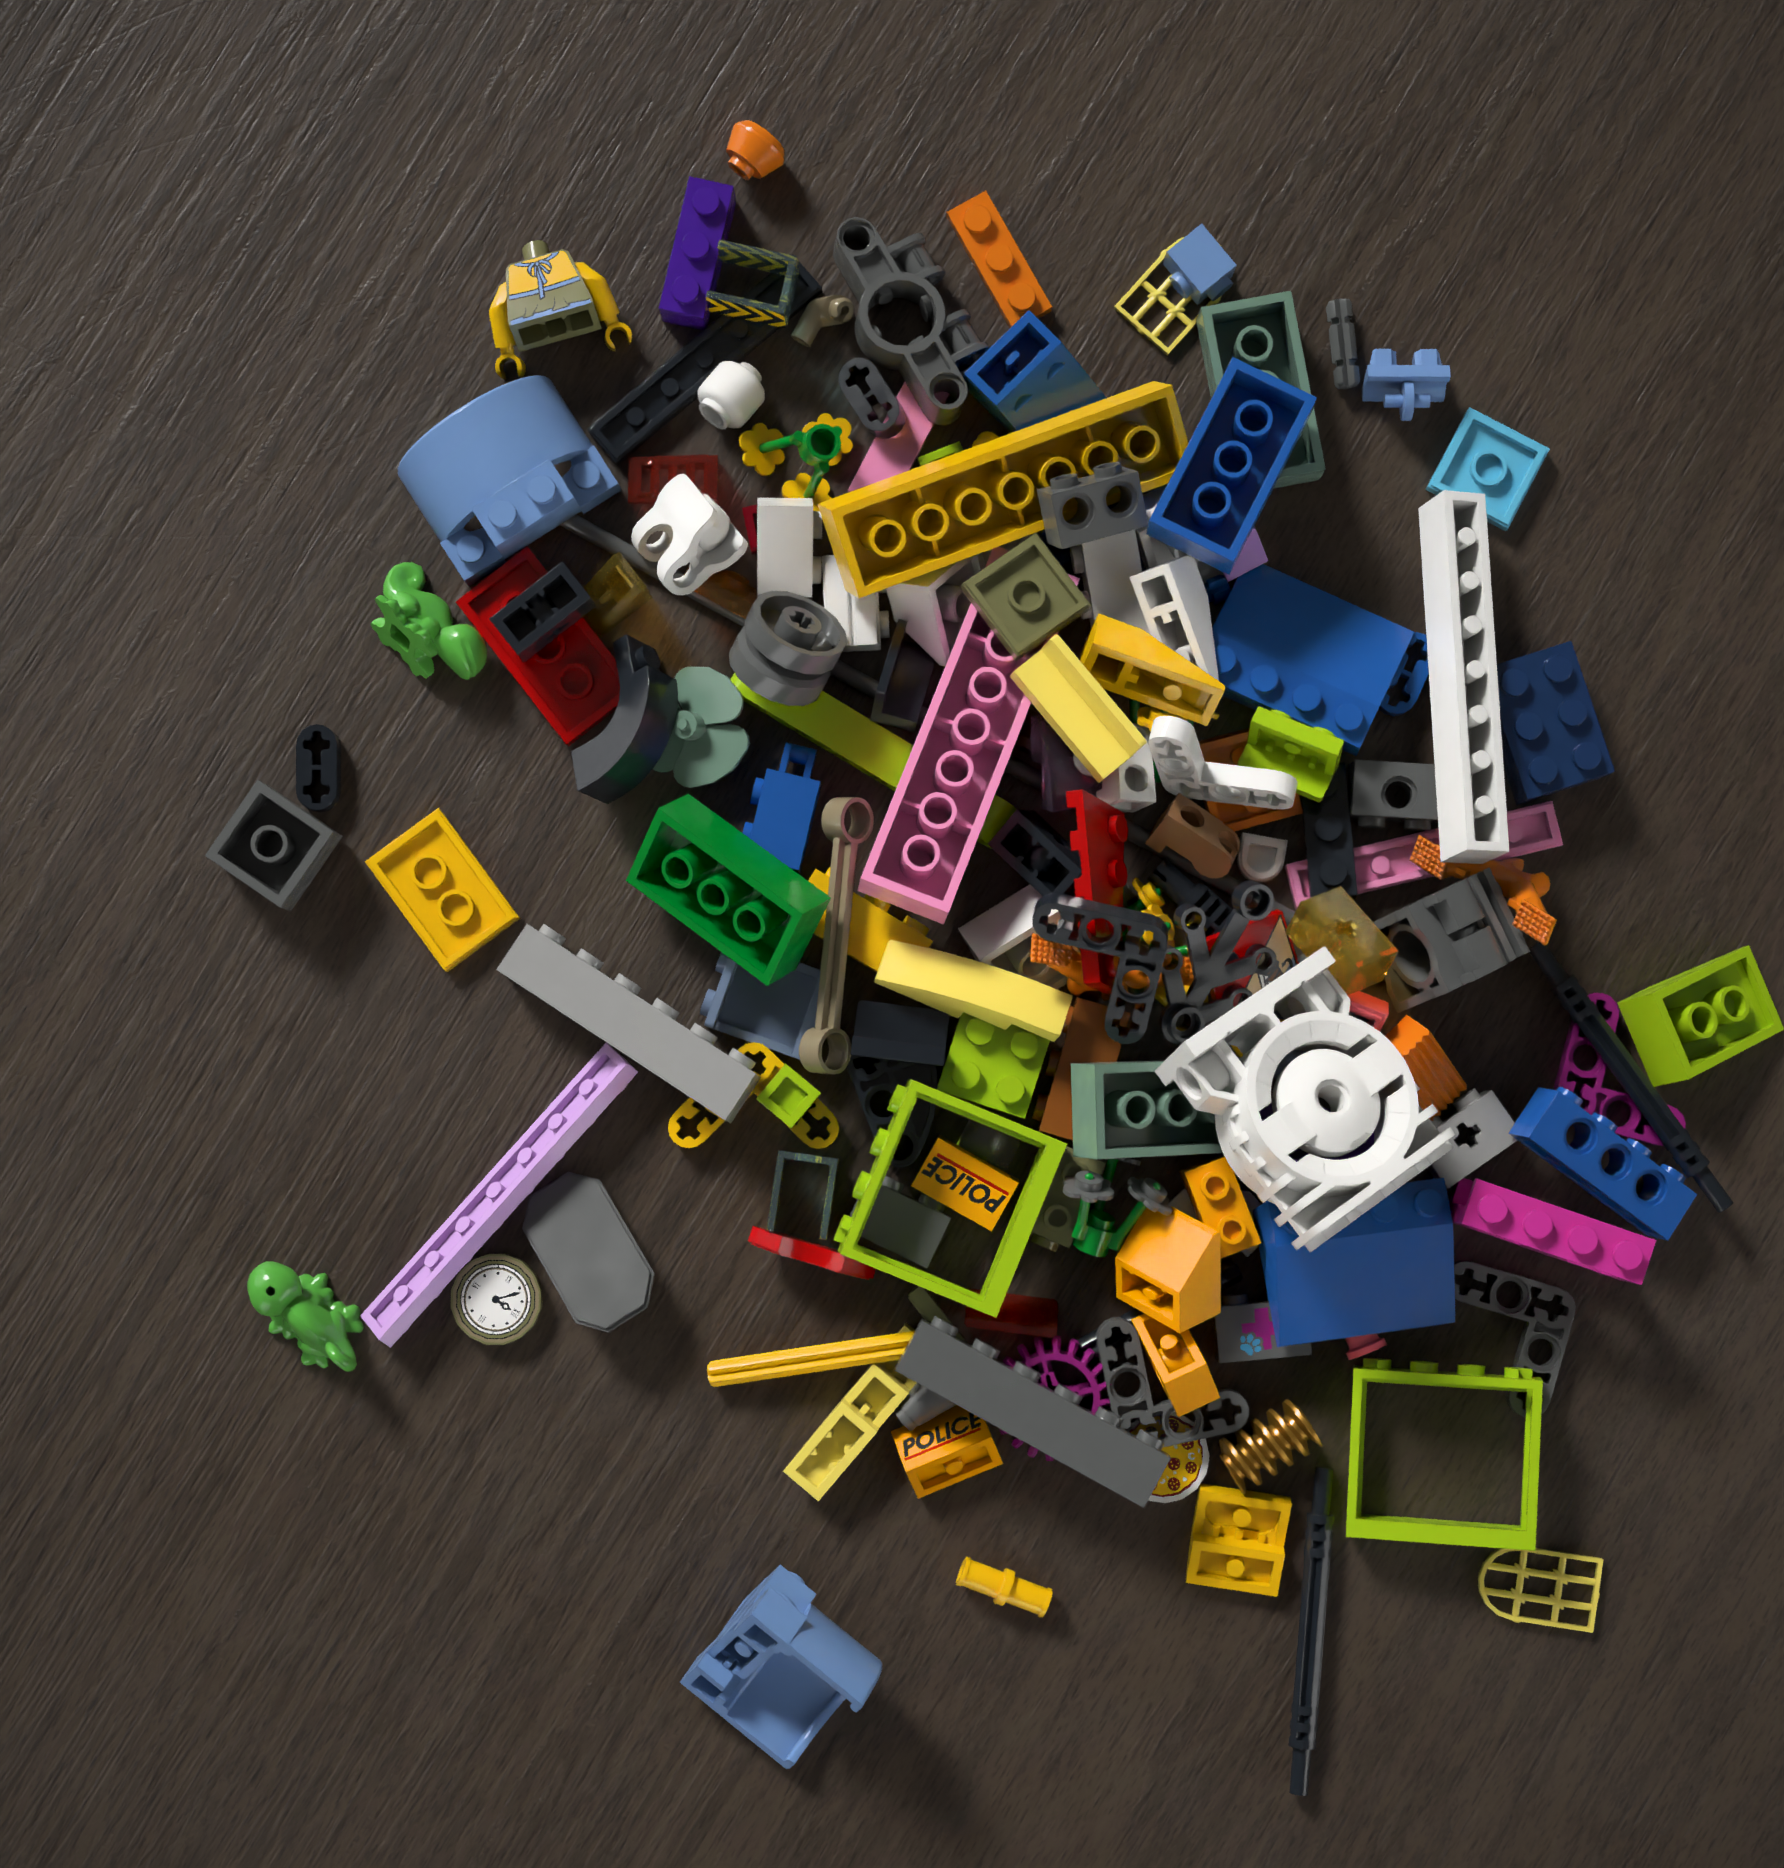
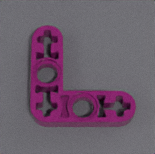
M1604 993L1588 994L1587 996L1595 1004L1597 1001L1601 1002V1010L1607 1012L1606 1022L1615 1033L1619 1019L1617 1003L1611 996ZM1571 1019L1553 1090H1557L1560 1086L1574 1092L1576 1082H1567L1568 1073L1577 1078H1592L1591 1086L1580 1084L1578 1097L1585 1101L1583 1109L1590 1115L1595 1112L1606 1117L1608 1106L1613 1101L1620 1100L1629 1107L1630 1118L1624 1126L1618 1127L1615 1133L1625 1138L1663 1146L1662 1140L1651 1126L1640 1125V1134L1635 1133L1634 1130L1641 1120V1112L1628 1094L1601 1087L1607 1065L1587 1037H1578L1580 1027ZM1583 1044L1591 1046L1597 1054L1595 1066L1588 1071L1578 1069L1573 1062L1575 1049ZM1667 1105L1683 1128H1686L1683 1114L1677 1108Z

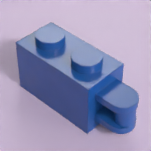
M786 742L779 771L767 768L764 779L756 777L750 804L757 805L758 807L754 823L745 822L742 833L792 870L801 873L822 785L821 781L811 779L817 749ZM789 762L806 766L803 777L787 773Z

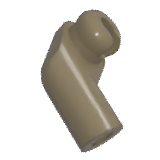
M831 295L810 301L791 337L798 343L811 347L821 328L848 322L853 317V303L842 295Z

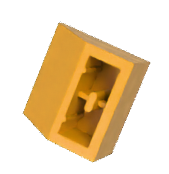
M1172 1207L1173 1211L1169 1216L1146 1208L1115 1257L1116 1298L1176 1332L1182 1333L1221 1313L1220 1232Z

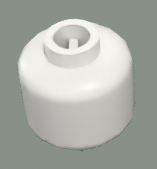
M723 361L719 363L698 388V400L700 402L698 406L703 417L720 429H726L727 427L741 428L765 400L764 388L760 383L762 380L760 373L746 362L739 364L733 361Z

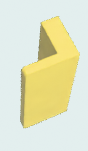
M1057 634L1049 639L1040 651L1010 675V678L1098 783L1113 773L1147 743L1142 734Z

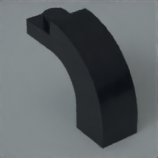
M627 634L613 642L620 682V696L616 711L607 727L597 737L571 751L577 791L606 804L630 792L654 768L671 736L678 705L677 680L660 672V659L656 649Z

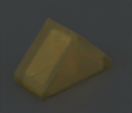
M620 552L613 554L585 585L584 589L592 598L596 607L583 616V618L600 638L652 599L646 585Z

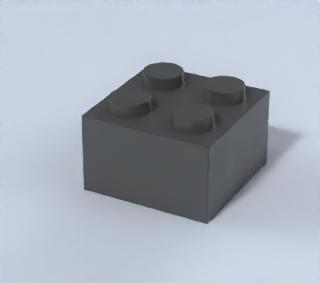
M257 780L205 856L278 907L291 911L343 836L271 786Z

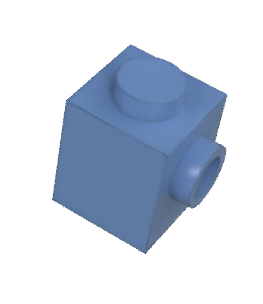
M1202 223L1169 249L1163 265L1172 274L1169 280L1175 290L1185 299L1190 296L1197 305L1207 297L1215 301L1233 285L1230 278L1233 276L1237 266Z

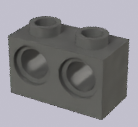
M1121 462L1105 463L1094 467L1093 475L1078 478L1075 473L1060 475L1050 479L1051 486L1037 489L1047 543L1057 548L1065 549L1148 526L1138 471L1121 467ZM1114 486H1118L1120 489V500L1115 507L1109 509L1106 504L1107 493ZM1074 497L1077 501L1076 514L1071 519L1065 521L1062 514L1063 506L1067 500Z

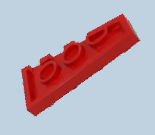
M1083 789L1066 791L1067 808H1076L1078 830L1069 831L1071 851L1079 852L1082 875L1074 879L1075 897L1123 908V887L1126 885L1128 877L1127 868L1124 863V842L1128 838V824L1124 817L1125 813ZM1104 918L1093 919L1087 925L1089 932L1097 937L1109 936L1114 931L1113 925ZM1122 924L1121 938L1119 941H1122V932L1126 928L1125 924ZM1080 948L1083 984L1102 993H1111L1119 957Z

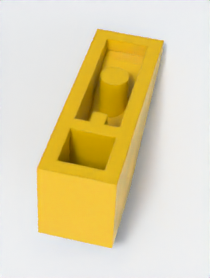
M1099 613L1082 648L1080 661L1103 689L1208 726L1225 691L1224 684L1144 630Z

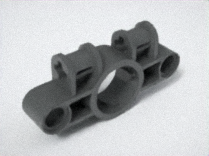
M859 217L849 218L841 223L837 230L833 257L837 267L859 302L855 321V336L860 349L876 365L900 372L929 421L937 425L953 423L962 412L968 392L967 384L960 371L972 366L990 347L987 342H981L969 322L971 315L967 309L958 310L945 317L943 300L934 287L944 277L945 271L942 266L935 265L924 246L926 239L922 233L910 235L886 247L870 221ZM857 240L865 246V249L860 251L851 250L845 245V242ZM893 298L907 299L919 305L924 321L930 322L931 333L925 338L922 335L917 337L908 346L894 345L881 338L882 334L875 325L871 326L868 312L877 303L881 305L887 304ZM947 392L953 396L955 402L952 404H942L935 398L934 394Z

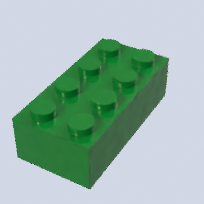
M690 794L658 808L626 879L629 884L766 986L796 970L831 899L823 891Z

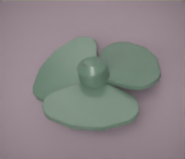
M685 667L674 678L677 680L678 701L682 709L677 705V713L671 736L653 770L661 773L673 770L674 777L680 785L694 788L716 783L735 770L748 751L750 740L746 730L740 726L732 724L712 725L731 722L743 710L744 699L742 693L731 679L710 667Z

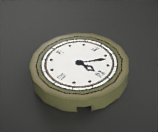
M487 1254L470 1261L458 1273L451 1288V1310L457 1325L469 1338L486 1345H505L522 1338L536 1324L543 1308L541 1284L537 1274L524 1260L510 1254Z

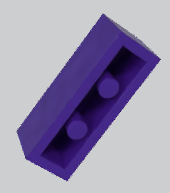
M689 176L659 304V311L663 322L704 330L708 326L711 312L708 309L706 297H715L724 258L719 240H728L736 206L734 186Z

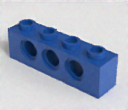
M1560 1086L1557 1090L1538 1087L1509 1134L1642 1233L1668 1241L1697 1196L1694 1191L1683 1184L1686 1177L1666 1164L1659 1166L1649 1159L1652 1152L1641 1143L1630 1138L1625 1141L1617 1135L1615 1131L1618 1127L1608 1118L1595 1112L1590 1115L1580 1107L1583 1102L1582 1099L1573 1092ZM1573 1124L1575 1136L1573 1141L1568 1144L1566 1134L1568 1128ZM1608 1150L1609 1163L1603 1170L1601 1159ZM1642 1176L1644 1182L1643 1189L1637 1195L1636 1183Z

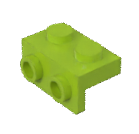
M1258 706L1251 720L1247 744L1237 766L1276 770L1290 774L1298 781L1297 794L1321 802L1338 768L1345 740L1337 738L1331 731L1325 728H1312L1297 722L1282 711H1269Z

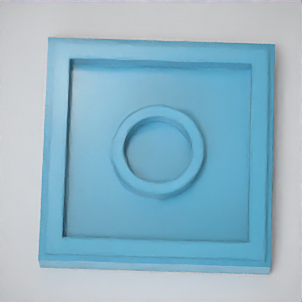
M1469 407L1425 490L1435 495L1444 490L1485 494L1487 522L1506 531L1511 525L1550 449Z

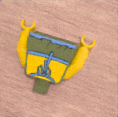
M541 240L531 241L522 248L524 260L509 264L506 268V282L499 286L489 309L495 348H500L501 356L496 360L495 370L502 379L506 380L504 365L511 359L517 363L518 376L522 378L525 374V363L514 354L513 346L516 345L518 351L522 352L602 329L600 321H604L607 329L604 340L610 350H616L610 339V333L614 330L623 331L630 345L632 339L631 329L628 325L619 322L616 315L620 311L606 279L584 262L574 263L569 251L561 249L550 253L546 242Z

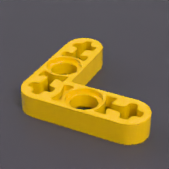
M753 1042L743 1045L738 1051L744 1055L748 1051L753 1055L758 1054L760 1051L763 1052L766 1058L762 1064L766 1070L761 1075L753 1071L761 1078L749 1097L753 1093L759 1096L785 1065L769 1048L763 1044ZM689 1098L669 1119V1136L680 1147H698L725 1120L718 1116V1119L711 1125L708 1117H705L697 1126V1130L701 1133L698 1138L694 1139L692 1136H687L682 1139L678 1134L682 1128L678 1122L682 1116L692 1119L701 1111L693 1106L696 1101ZM817 1098L814 1101L816 1107L808 1110V1112L817 1120L822 1119L824 1116L829 1119L831 1123L827 1126V1130L830 1136L826 1140L820 1136L813 1140L810 1139L807 1133L811 1127L802 1117L791 1130L809 1147L820 1149L834 1143L838 1137L839 1123L829 1108ZM706 1108V1110H708L710 1113L716 1115L715 1113Z

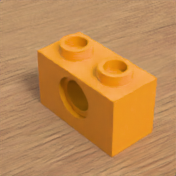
M1145 1313L1131 1319L1143 1349L1178 1417L1220 1398L1207 1363L1189 1329L1178 1333Z

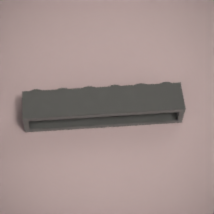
M934 1316L932 1322L921 1319L895 1367L896 1372L1137 1505L1145 1507L1171 1459L1168 1453L1162 1450L1165 1444L1164 1441L1142 1429L1139 1430L1137 1436L1120 1427L1124 1419L1099 1406L1096 1413L1079 1405L1083 1398L1081 1395L1061 1384H1058L1055 1390H1052L1039 1383L1038 1380L1042 1374L1019 1361L1016 1362L1013 1368L997 1359L1000 1354L999 1350L977 1338L973 1345H970L956 1337L959 1328L937 1316Z

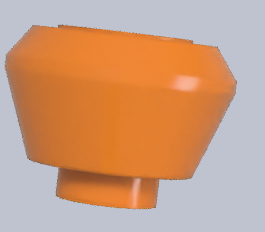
M750 120L737 122L733 126L726 153L731 158L727 164L737 175L745 180H749L752 176L761 179L784 164L785 150L783 146L766 129Z

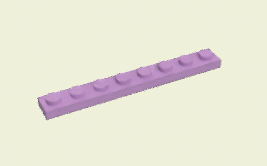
M606 1042L360 1315L381 1342L390 1348L638 1073L611 1045Z

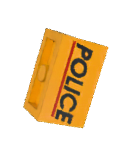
M939 1135L911 1186L992 1232L1017 1188L1019 1179Z
M958 1405L923 1425L917 1426L913 1431H909L905 1426L891 1431L905 1472L918 1499L1003 1464L986 1421Z

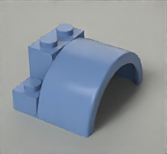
M541 375L528 376L508 382L457 409L426 432L406 452L398 466L400 480L469 587L506 563L505 559L581 511L585 514L621 491L617 480L595 446L592 445L552 381L548 377ZM570 460V470L561 477L554 465ZM476 515L483 528L474 531L465 530V525Z
M779 1565L742 1601L718 1637L696 1658L680 1683L780 1765L790 1769L845 1699L851 1702L850 1708L854 1712L859 1711L863 1707L881 1675L883 1664L880 1659L811 1604L816 1593L805 1585L800 1576Z

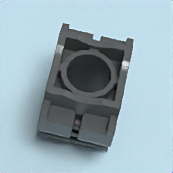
M1490 867L1357 930L1366 950L1377 961L1383 972L1387 993L1397 1013L1449 993L1530 952L1522 931L1512 925L1514 917Z

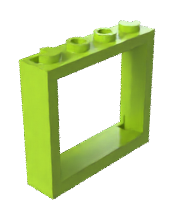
M908 1079L905 1087L898 1084L893 1092L887 1110L893 1112L894 1115L888 1129L879 1128L869 1153L875 1155L876 1158L870 1173L862 1171L856 1182L852 1197L858 1199L852 1217L844 1214L837 1228L834 1240L841 1243L838 1252L841 1255L997 1318L1067 1143L915 1080ZM917 1098L1039 1148L980 1294L858 1244Z
M1364 1358L1363 1366L1354 1365L1346 1537L1536 1551L1543 1389L1541 1377H1532L1533 1369L1521 1367H1504V1375L1485 1374V1366L1475 1364H1457V1372L1438 1371V1363L1428 1361H1410V1369L1391 1368L1392 1360L1382 1358ZM1367 1382L1526 1392L1520 1525L1361 1514Z

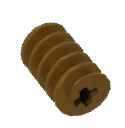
M1288 1399L1282 1402L1284 1417L1273 1409H1269L1266 1412L1269 1426H1265L1258 1419L1254 1418L1251 1420L1252 1436L1239 1429L1235 1431L1237 1445H1233L1224 1437L1219 1440L1220 1457L1243 1495L1246 1493L1244 1478H1249L1257 1486L1262 1484L1259 1470L1262 1467L1275 1476L1278 1474L1275 1461L1277 1458L1291 1466L1294 1464L1292 1449L1295 1448L1305 1457L1310 1455L1307 1440L1311 1439L1320 1447H1323L1318 1435L1302 1410Z

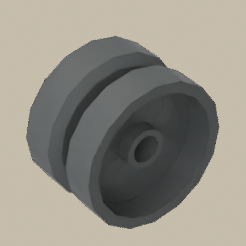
M769 591L760 594L753 603L744 621L745 626L738 634L729 652L731 668L738 679L747 687L768 700L788 706H805L817 701L831 675L830 671L833 670L847 644L845 630L835 616L823 606L807 597L788 591Z

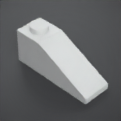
M1184 555L1131 576L1130 580L1151 636L1219 681L1208 594L1194 557Z

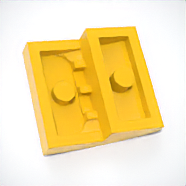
M1200 1483L1188 1553L1186 1583L1277 1597L1285 1558L1284 1544L1292 1506L1291 1497L1248 1490L1243 1495L1240 1489Z

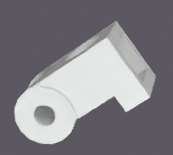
M1136 723L1132 724L1146 739L1147 743L1102 781L1103 789L1096 792L1097 798L1122 812L1131 813L1156 803L1153 756L1148 745L1150 732L1148 728Z

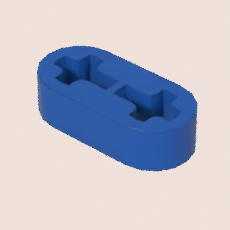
M1414 632L1407 648H1410L1415 642L1421 644L1420 653L1426 656V660H1418L1409 672L1404 670L1408 660V654H1404L1389 688L1391 689L1397 684L1399 677L1406 679L1402 694L1408 697L1407 702L1399 701L1395 706H1391L1388 704L1390 696L1385 694L1379 710L1386 715L1399 716L1409 711L1416 703L1428 677L1427 638L1423 633Z

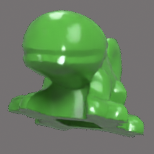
M403 562L393 566L385 578L383 595H379L374 599L384 615V618H377L371 622V627L378 634L380 641L385 646H390L394 651H398L402 659L409 664L415 676L430 677L434 673V663L431 657L438 654L460 678L468 680L471 677H475L482 670L487 659V647L482 635L471 625H453V617L448 604L435 594L421 591L426 580L425 573L420 565L413 562Z
M266 1261L255 1267L250 1273L247 1282L248 1295L252 1306L258 1313L271 1317L272 1321L269 1324V1332L271 1334L282 1333L283 1337L287 1340L296 1338L298 1340V1348L303 1352L301 1361L304 1365L317 1364L321 1368H326L329 1366V1358L345 1372L353 1371L357 1365L356 1354L347 1338L346 1332L361 1333L363 1331L364 1325L359 1319L361 1309L357 1305L346 1306L342 1301H334V1291L327 1287L328 1275L326 1273L317 1274L315 1277L309 1274L298 1276L292 1268L273 1261Z

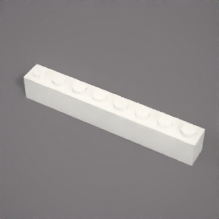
M1444 490L1418 508L1441 862L1483 864L1509 852L1485 494Z

